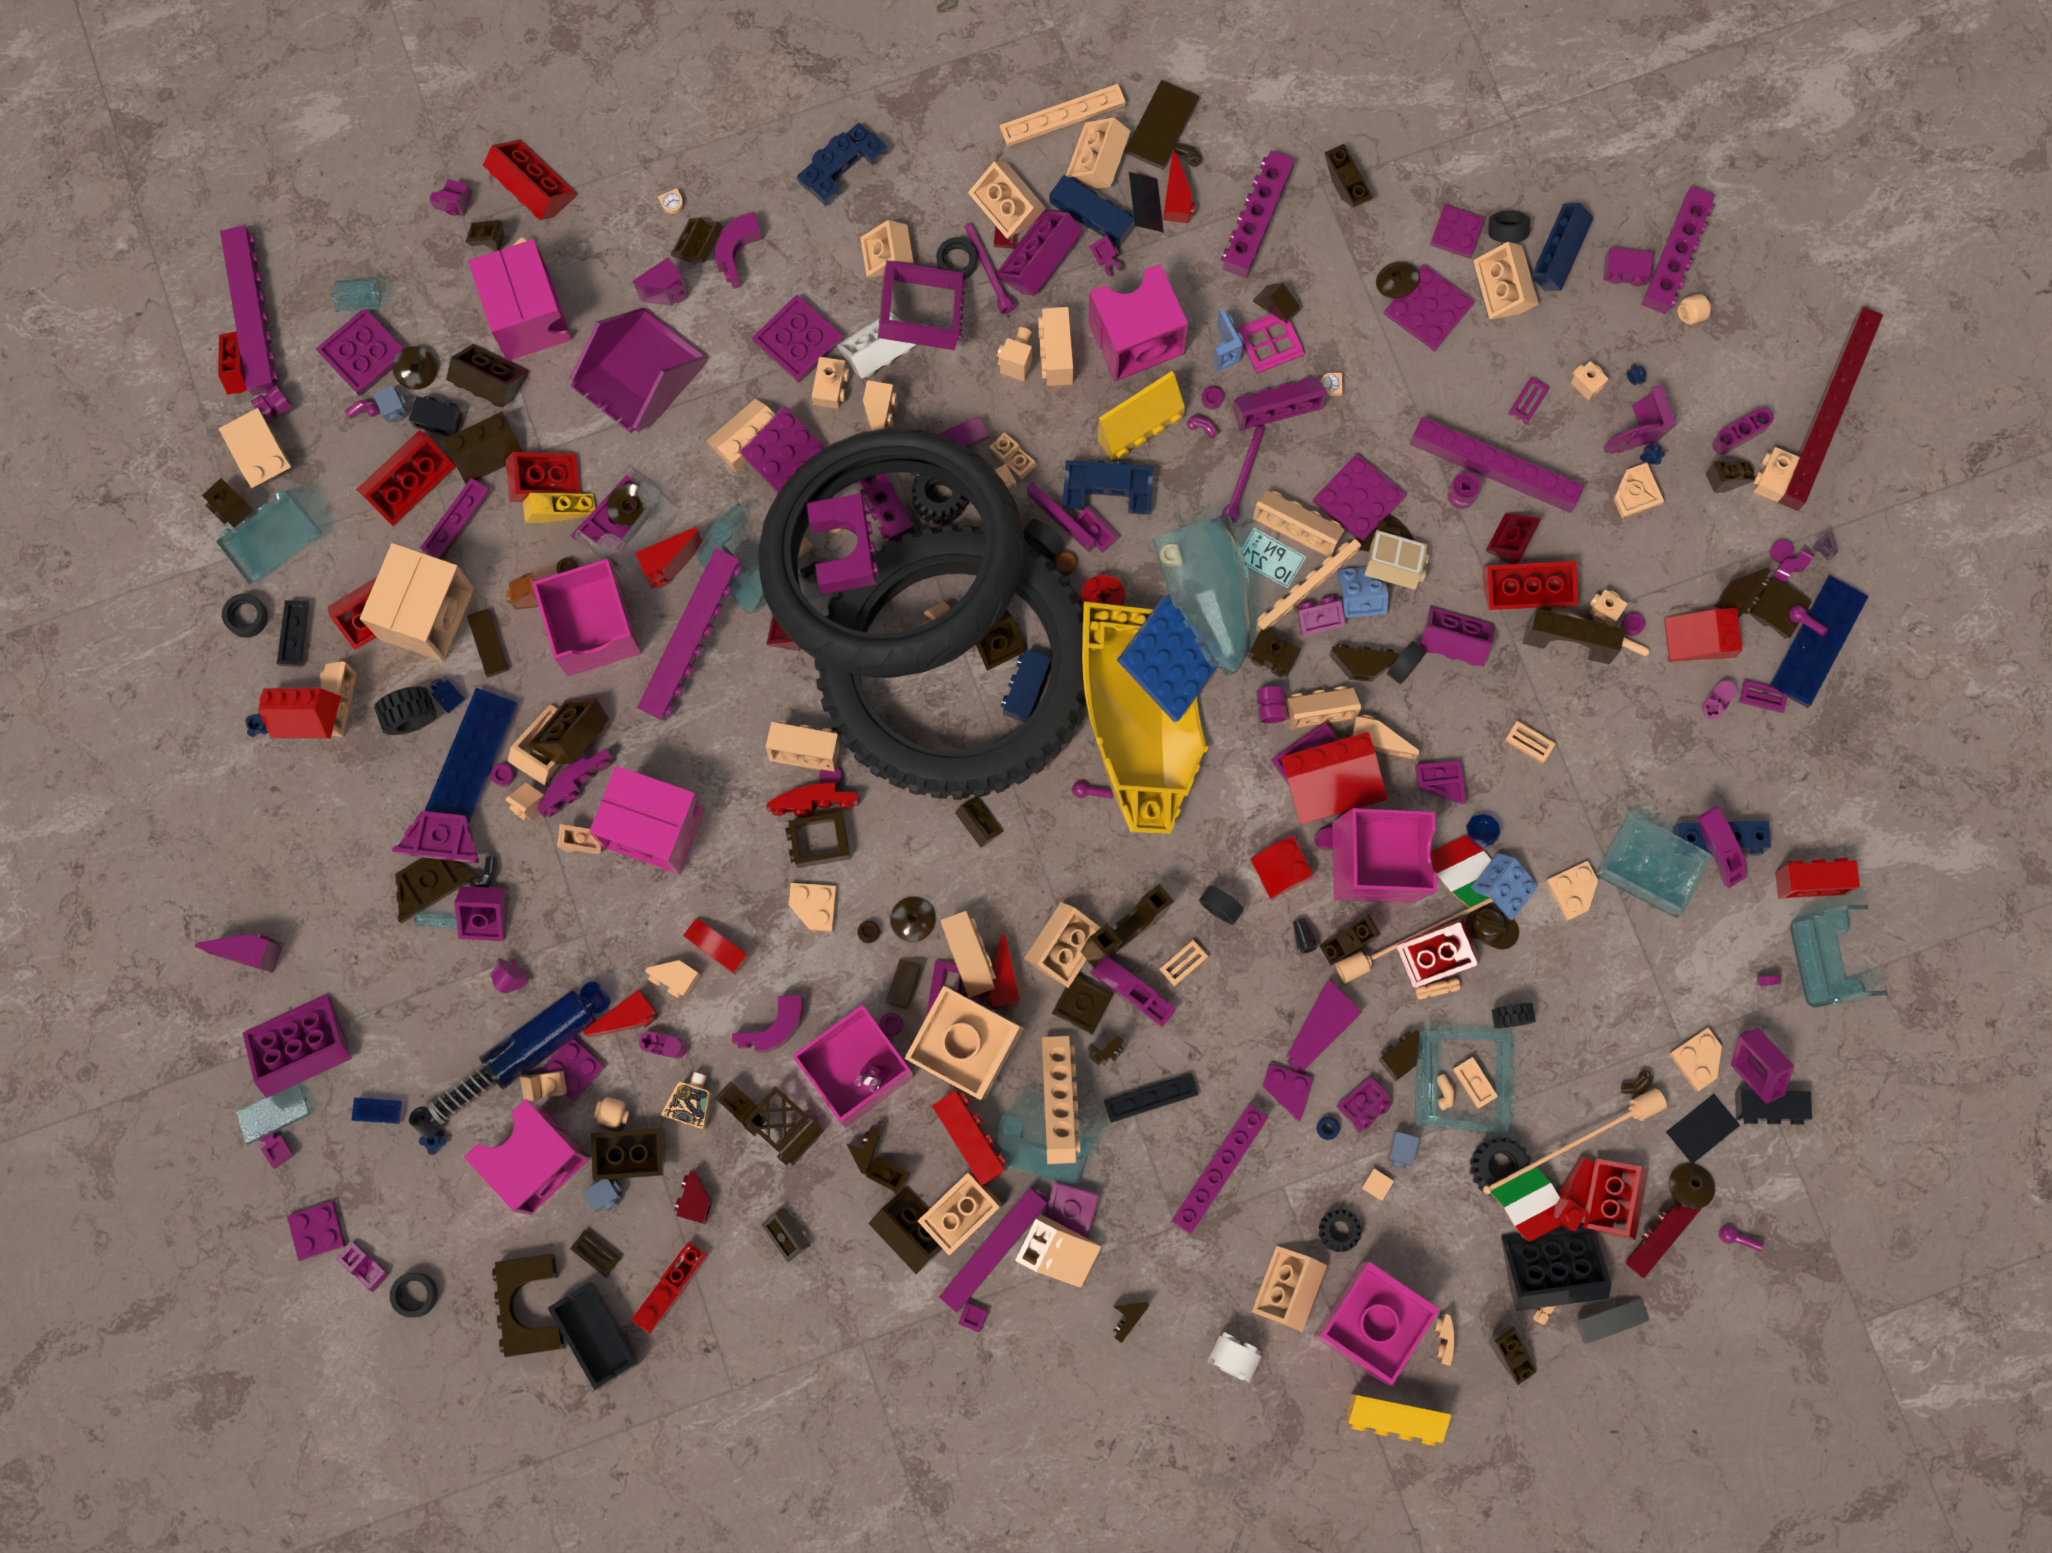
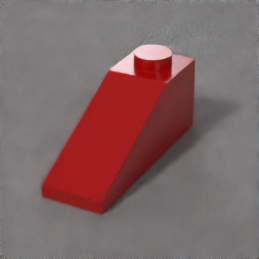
M1172 152L1163 220L1188 223L1189 216H1194L1195 203H1191L1192 193L1178 155Z
M237 331L219 335L218 377L227 395L248 391L245 385Z
M1006 934L1001 935L993 964L996 979H993L992 982L995 989L985 992L987 1004H992L993 1009L1020 1004Z
M637 990L582 1032L590 1038L637 1029L641 1026L645 1028L655 1021L654 1017L657 1015V1012L643 993Z

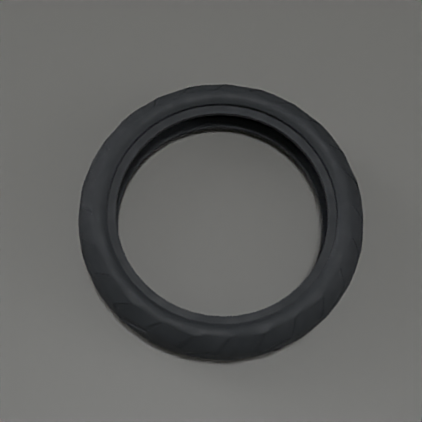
M887 428L862 432L833 443L804 462L779 490L764 520L759 546V574L763 595L780 628L802 650L827 666L854 675L875 678H894L924 673L945 665L963 655L984 639L1002 618L1009 607L1020 579L1024 555V533L1018 507L1013 496L993 467L977 453L955 440L925 430ZM901 472L930 476L943 481L962 493L976 508L984 522L986 532L985 552L980 570L967 593L949 611L937 619L903 632L889 634L860 632L841 626L825 617L810 604L802 593L798 578V556L801 542L810 524L807 503L831 499L844 488L868 477Z

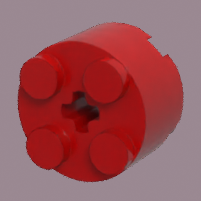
M1109 575L1094 576L1088 579L1082 588V607L1084 609V602L1124 606L1125 590L1116 577ZM1104 597L1106 602H1101L1100 598Z

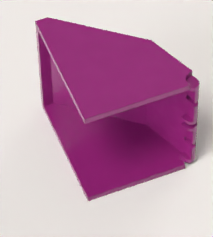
M640 308L596 322L569 378L572 380L570 387L582 396L589 394L585 397L589 402L599 409L602 408V411L614 421L621 419L618 424L630 433L637 431L639 433L665 412L704 367L709 357L645 308Z

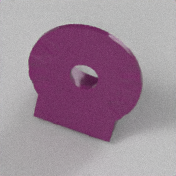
M1662 385L1651 387V392L1645 398L1632 405L1639 427L1624 432L1608 441L1603 447L1605 453H1621L1638 446L1656 443L1677 425L1675 415L1668 403V396L1664 392Z

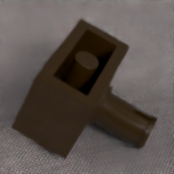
M1261 629L1249 652L1248 658L1256 666H1265L1271 669L1270 671L1276 676L1288 677L1301 649Z

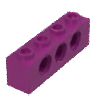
M886 474L872 476L877 479L873 484L865 482L868 478L858 481L862 488L859 490L863 501H868L872 508L869 509L874 521H879L881 525L879 531L884 540L888 538L889 541L894 539L899 541L902 535L914 531L913 525ZM878 496L886 497L884 502L879 503L875 501ZM889 514L896 516L893 521L885 520V517Z

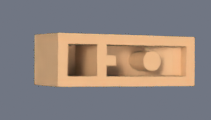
M1356 716L1351 737L1369 732L1375 752L1416 760L1419 750L1380 721L1373 720L1372 716Z

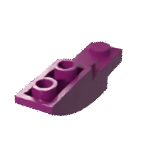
M980 417L939 433V435L955 440L967 448L990 437Z
M606 748L588 760L581 754L578 761L568 764L558 774L547 789L538 808L539 813L544 818L557 814L560 811L559 808L564 804H571L579 797L578 795L582 793L577 785L580 783L585 784L591 780L594 773L604 771L611 765L610 762L614 759Z
M1714 806L1698 816L1697 819L1707 848L1714 855L1723 884L1729 889L1747 877L1745 871L1747 863L1719 807Z
M1111 959L1106 960L1096 969L1093 968L1090 971L1092 976L1124 1001H1128L1161 1028L1176 1011V1008L1161 998L1156 991Z

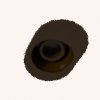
M1483 906L1470 912L1467 916L1466 925L1471 937L1493 948L1508 949L1515 945L1519 938L1518 924L1514 919H1508L1504 913Z

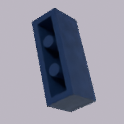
M1026 649L1024 655H1019L1016 667H1019L1016 675L1012 674L1008 685L1011 688L1009 695H1004L1001 707L1004 708L1003 715L1021 722H1025L1032 715L1051 665V657Z

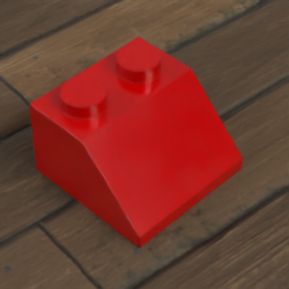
M1293 835L1271 845L1250 859L1270 899L1310 881L1313 877Z

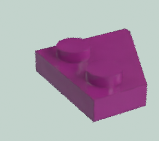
M1269 1064L1262 1087L1296 1121L1300 1122L1313 1078Z

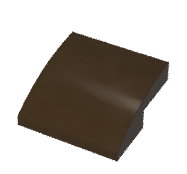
M701 218L689 219L671 256L689 262L705 263L724 226L718 221L706 223Z
M1772 577L1759 595L1758 602L1753 609L1751 608L1748 614L1763 626H1770L1783 638L1788 639L1791 638L1799 623L1790 620V609L1793 606L1800 605L1807 611L1812 602L1793 588Z

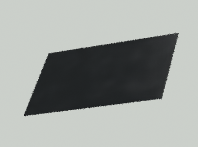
M1129 172L1135 226L1164 233L1158 180Z
M1713 1094L1666 1133L1691 1164H1693L1736 1130L1740 1124L1717 1096Z

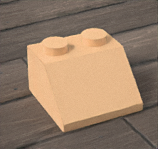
M887 220L860 237L867 277L884 275L886 260L914 264L908 226L906 224Z

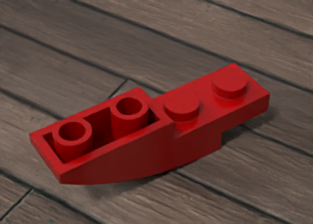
M835 783L813 784L799 787L777 796L766 804V808L774 816H785V813H794L795 816L805 817L808 816V813H813L814 805H817L818 808H831V805H840L842 809H852L853 806L859 805V796L857 792H837Z
M688 1241L662 1275L659 1283L631 1318V1321L648 1334H651L688 1286L707 1257V1254Z

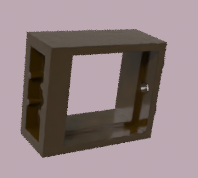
M842 811L788 820L789 827L785 828L787 841H792L793 848L789 849L791 863L795 862L797 868L850 859ZM834 821L839 851L801 857L796 828Z

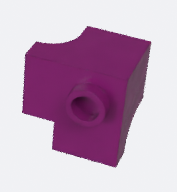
M447 179L444 188L438 192H432L429 200L434 209L445 211L452 216H457V214L465 216L472 192L468 184Z

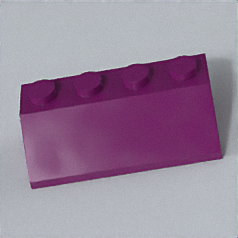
M1044 210L996 272L998 279L1021 294L1034 296L1041 290L1046 279L1053 274L1058 263L1065 258L1070 247L1078 241L1083 229L1069 213Z
M1307 377L1301 379L1299 383L1291 385L1290 383H1284L1273 390L1262 389L1254 395H1240L1234 400L1232 408L1239 430L1243 431L1321 410L1324 407L1327 390L1318 377L1314 379Z

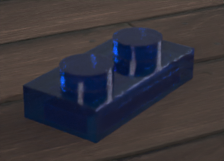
M354 1097L351 1121L399 1124L402 1101Z

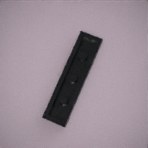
M1189 1073L1104 1100L1110 1123H1114L1198 1096L1192 1074Z

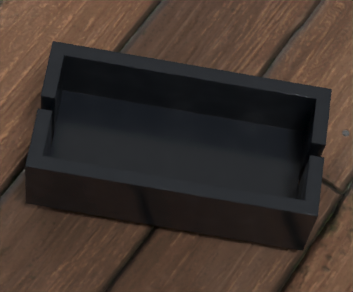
M588 1282L570 1293L571 1297L565 1296L549 1306L548 1310L593 1389L600 1390L617 1379V1376H622L640 1363L594 1283Z

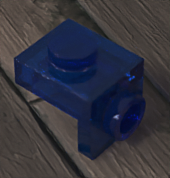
M439 677L429 685V693L448 714L465 700L446 677L442 679Z

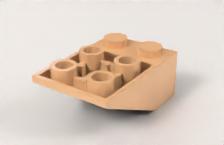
M867 380L863 404L870 431L894 428V421L892 419L893 413H897L898 401H896L897 393H894L892 384Z
M1039 1214L1015 1261L1036 1272L1081 1288L1102 1246Z

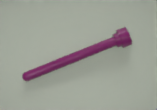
M967 223L965 230L998 297L997 307L1001 314L1010 313L1016 308L1013 299L1005 294L973 225Z
M1257 426L1231 502L1223 508L1221 518L1227 522H1238L1240 516L1238 505L1264 433L1262 426Z

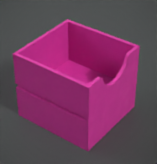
M534 239L468 260L491 333L507 361L572 340L549 270Z
M1161 263L1144 270V279L1141 286L1132 293L1120 294L1114 292L1108 286H1102L1089 291L1088 324L1099 349L1102 350V355L1114 382L1184 355L1188 322Z
M608 559L532 582L554 659L567 677L642 654L620 580Z
M615 766L589 833L605 849L680 875L704 815L705 808L701 805H695L697 796L693 792Z
M1352 808L1332 822L1334 901L1416 903L1437 892V873L1432 868L1430 857L1431 841L1436 829L1435 812Z
M863 1004L792 1056L845 1128L914 1078L907 1064ZM876 1060L884 1063L885 1067L890 1069L888 1077L879 1089L872 1092L869 1091L868 1085L862 1084L860 1087L855 1085L858 1074L866 1063Z
M524 1099L512 1111L514 1130L511 1136L498 1147H486L482 1144H477L464 1158L512 1211L532 1215L591 1158L568 1133L563 1132L565 1130L543 1106Z
M1364 1262L1359 1264L1313 1337L1380 1383L1393 1385L1440 1309L1371 1262Z

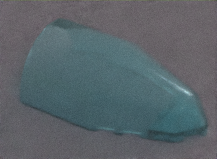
M1230 515L1171 531L1152 539L1173 605L1176 609L1179 608L1184 615L1185 620L1183 622L1186 627L1190 626L1196 636L1194 640L1207 662L1213 667H1219L1225 672L1226 676L1238 672L1250 651L1251 577Z

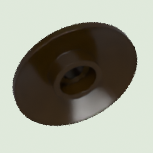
M1393 262L1381 269L1376 278V286L1380 294L1391 299H1398L1409 295L1415 290L1419 282L1417 269L1407 262Z
M417 346L407 347L396 355L393 361V373L396 380L405 388L420 390L426 388L434 381L437 373V364L432 354L426 349ZM413 363L419 365L417 371L411 370L410 366Z
M625 484L617 487L611 492L607 500V512L610 518L618 525L625 527L635 526L643 522L651 509V501L647 492L634 484ZM629 505L634 506L631 511H627L626 508Z
M908 897L899 901L894 906L890 916V924L893 932L900 939L907 942H918L928 937L933 931L935 913L931 905L925 900L918 897ZM914 914L917 919L914 922H910L908 917Z
M1680 1165L1671 1173L1669 1178V1190L1672 1197L1685 1208H1704L1712 1201L1715 1195L1713 1178L1699 1165ZM1691 1181H1695L1698 1187H1694Z

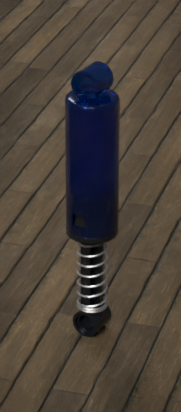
M595 981L585 984L580 990V994L575 989L569 990L480 1055L479 1059L484 1066L481 1071L476 1069L477 1074L474 1076L469 1074L470 1079L466 1082L461 1080L462 1084L459 1087L453 1085L455 1090L451 1093L446 1091L447 1095L442 1099L438 1097L440 1101L436 1104L430 1102L427 1107L421 1106L414 1109L409 1116V1124L424 1138L434 1136L439 1131L441 1124L445 1123L444 1118L449 1120L450 1114H457L459 1107L465 1109V1103H472L474 1096L480 1097L482 1090L488 1092L489 1085L495 1086L497 1083L501 1089H506L581 1034L582 1031L597 1021L594 1013H600L608 1008L611 1002L610 996Z

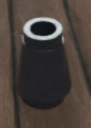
M1306 919L1295 920L1293 928L1297 949L1300 950L1301 954L1316 950L1318 948V940Z

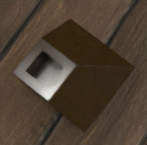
M1765 568L1731 581L1723 590L1715 606L1719 609L1737 608L1738 619L1743 613L1747 615L1760 598L1758 595L1761 590H1764L1769 583L1770 578L1767 576L1771 570Z

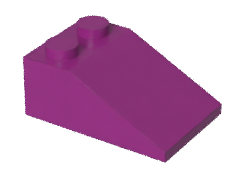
M256 933L255 936L245 934L197 942L195 944L196 948L206 953L273 973L282 947L276 945L277 940L260 933Z

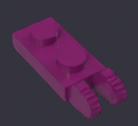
M868 1061L859 1072L855 1085L859 1087L862 1084L868 1085L869 1091L874 1092L886 1080L890 1069L885 1067V1064L880 1061Z

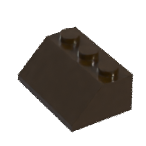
M471 344L451 357L446 380L458 388L471 392L474 396L482 397L493 405L503 408L513 401L529 371L475 344Z
M503 411L443 439L465 484L471 478L476 481L505 467L506 459L512 452H523Z
M597 699L565 700L528 745L556 764H573L578 761L585 748L591 745L594 737L604 729V725L608 722L609 717Z
M665 1129L591 1133L593 1180L663 1176L666 1154Z
M905 1188L882 1207L868 1224L917 1275L943 1248L918 1222L928 1209L908 1188Z

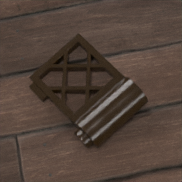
M776 1086L743 1119L746 1122L743 1127L753 1136L758 1133L779 1152L777 1158L786 1166L789 1163L794 1165L824 1132L818 1124ZM777 1093L782 1098V1108L770 1109V1099ZM786 1111H796L801 1115L795 1123L786 1124ZM782 1112V1124L770 1125V1113ZM758 1113H766V1125L756 1126L751 1120ZM782 1128V1137L775 1143L770 1139V1129Z

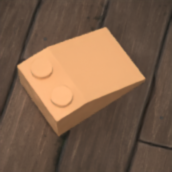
M259 408L218 428L251 488L292 467L291 462Z
M551 704L511 746L508 757L509 763L544 786L562 764H556L530 748L528 744L557 711V708Z
M968 1172L918 1222L950 1256L1004 1205L986 1185H980L973 1172Z

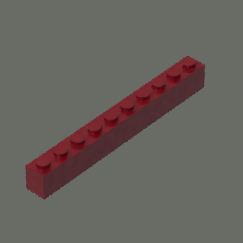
M1863 306L1855 316L1797 456L1800 458L1784 496L1778 501L1779 504L1799 511L1806 503L1883 314Z

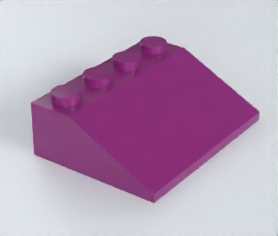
M327 994L242 1033L254 1084L266 1098L352 1059L348 1042Z

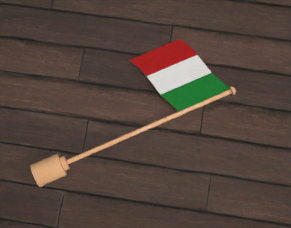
M1466 835L1431 851V864L1433 870L1437 873V877L1455 897L1469 908L1371 956L1359 951L1336 962L1335 966L1342 981L1348 983L1370 972L1371 961L1396 949L1397 945L1456 920L1492 902L1493 900L1490 897L1475 893L1471 888L1492 861L1485 851Z
M1653 1088L1632 1099L1628 1113L1490 1186L1485 1185L1483 1188L1484 1193L1491 1194L1500 1203L1516 1230L1529 1242L1557 1228L1560 1224L1549 1215L1560 1197L1551 1182L1536 1166L1631 1116L1644 1121L1667 1108L1663 1094L1658 1089Z

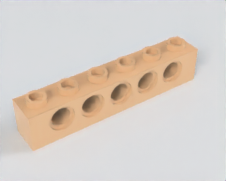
M1069 1036L1042 1037L1047 1164L1076 1163V1153H1080V1139H1075V1134H1079V1119L1074 1120V1115H1078V1101H1073V1096H1077V1083L1072 1082V1077H1076V1065L1071 1063V1059H1075L1074 1045H1070Z

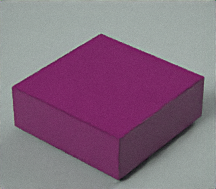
M966 1302L958 1324L980 1333L988 1310Z

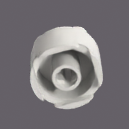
M1223 1332L1222 1336L1218 1337L1207 1362L1213 1366L1220 1367V1370L1238 1379L1250 1383L1262 1358L1260 1356L1261 1351L1246 1342L1242 1346L1235 1337Z

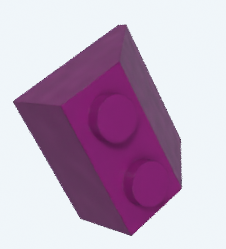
M668 257L632 281L641 302L672 306L675 303L682 302L686 295L689 294L683 276Z
M460 886L454 902L458 939L504 941L507 917L506 888Z

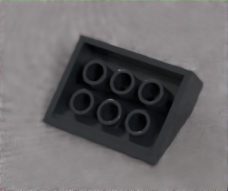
M1579 1225L1575 1232L1564 1227L1555 1228L1531 1242L1526 1240L1520 1233L1501 1236L1509 1286L1516 1311L1609 1299L1612 1284L1596 1231L1583 1228V1225Z

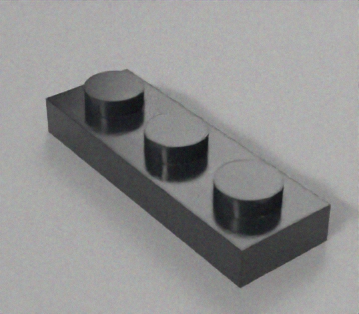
M285 600L277 665L301 667L309 611V603L307 601Z

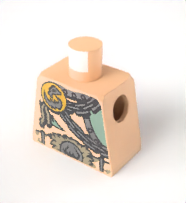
M693 1072L689 1085L678 1082L661 1115L706 1130L712 1093L703 1089L707 1076Z

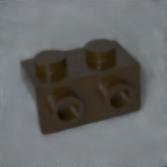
M1117 1035L1103 1051L1091 1043L1088 1046V1052H1090L1088 1057L1097 1065L1102 1063L1105 1066L1111 1059L1116 1061L1124 1052V1040Z

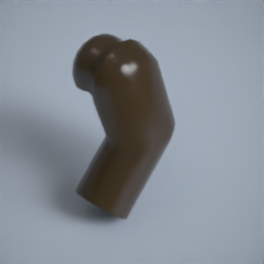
M1176 143L1174 153L1183 155L1192 167L1200 165L1201 156L1195 147Z
M1642 1070L1639 1072V1078L1635 1082H1622L1621 1093H1644L1653 1083L1651 1072Z

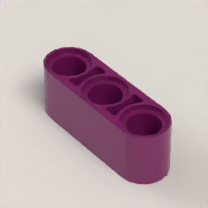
M1760 408L1722 429L1712 442L1713 450L1718 454H1726L1764 433L1774 420L1772 411L1767 408ZM1757 418L1763 419L1765 424L1760 423ZM1739 428L1744 429L1747 434L1741 433ZM1720 439H1726L1729 445L1723 444Z

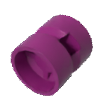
M277 385L268 389L265 396L259 395L250 401L255 409L259 408L267 424L276 420L277 414L283 415L293 409Z
M1469 472L1459 473L1455 476L1447 494L1450 504L1458 509L1470 507L1480 491L1479 479Z
M1269 686L1256 691L1257 703L1261 705L1258 709L1260 723L1271 724L1288 720L1287 706L1283 704L1286 701L1284 687Z

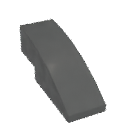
M1638 1298L1575 1321L1583 1343H1590L1649 1320L1642 1301Z

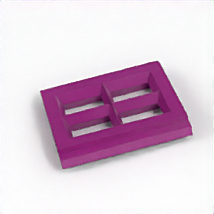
M935 961L926 1015L929 1014L944 986L946 971L959 973L956 964ZM959 974L955 991L968 996L966 991H960L962 979ZM985 992L973 996L972 1000L983 1005Z

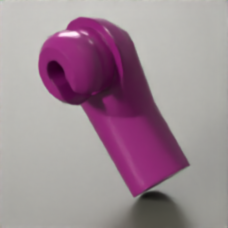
M358 400L348 407L345 413L350 419L361 412H367L369 416L374 417L378 415L379 409L374 401Z
M1193 415L1187 421V426L1190 430H1196L1197 427L1202 428L1210 439L1219 434L1212 422L1206 417Z

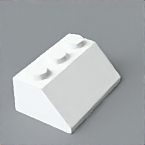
M890 312V320L902 321ZM878 319L839 343L837 348L853 371L863 379L864 377L872 376L875 370L880 367L889 365L899 355L908 353L916 344L877 338Z

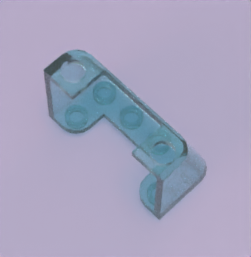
M280 490L272 496L275 500L271 505L265 503L256 510L258 512L257 515L252 518L247 516L239 524L240 527L233 530L227 528L218 535L220 539L216 541L249 585L262 578L323 534L291 490Z

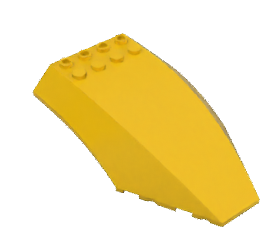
M1084 602L1082 648L1084 690L1091 725L1110 787L1130 832L1171 834L1174 821L1181 811L1179 808L1183 798L1188 795L1194 782V775L1200 768L1199 762L1203 753L1207 752L1209 746H1206L1201 727L1197 696L1181 719L1173 722L1117 661L1153 609ZM1186 613L1196 625L1197 615Z

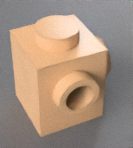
M1590 361L1585 366L1581 364L1573 372L1575 376L1571 384L1589 401L1605 387L1609 379L1598 365H1594Z

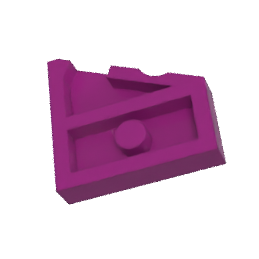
M1461 760L1415 765L1418 789L1459 804H1466Z

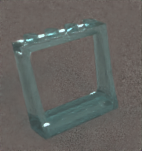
M1420 1032L1416 1066L1414 1125L1499 1135L1509 1134V1126L1513 1122V1114L1509 1112V1102L1513 1100V1090L1509 1086L1510 1079L1514 1075V1068L1510 1066V1056L1514 1054V1044L1510 1043L1511 1032ZM1439 1040H1485L1496 1042V1094L1498 1097L1495 1102L1494 1125L1442 1119L1437 1116Z

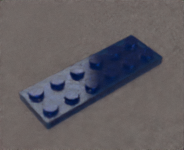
M1829 575L1807 613L1808 616L1828 628L1827 633L1822 636L1802 623L1769 687L1778 690L1781 694H1785L1788 698L1809 708L1869 596Z
M478 688L475 689L424 811L463 815L467 817L470 823L519 704L517 702Z

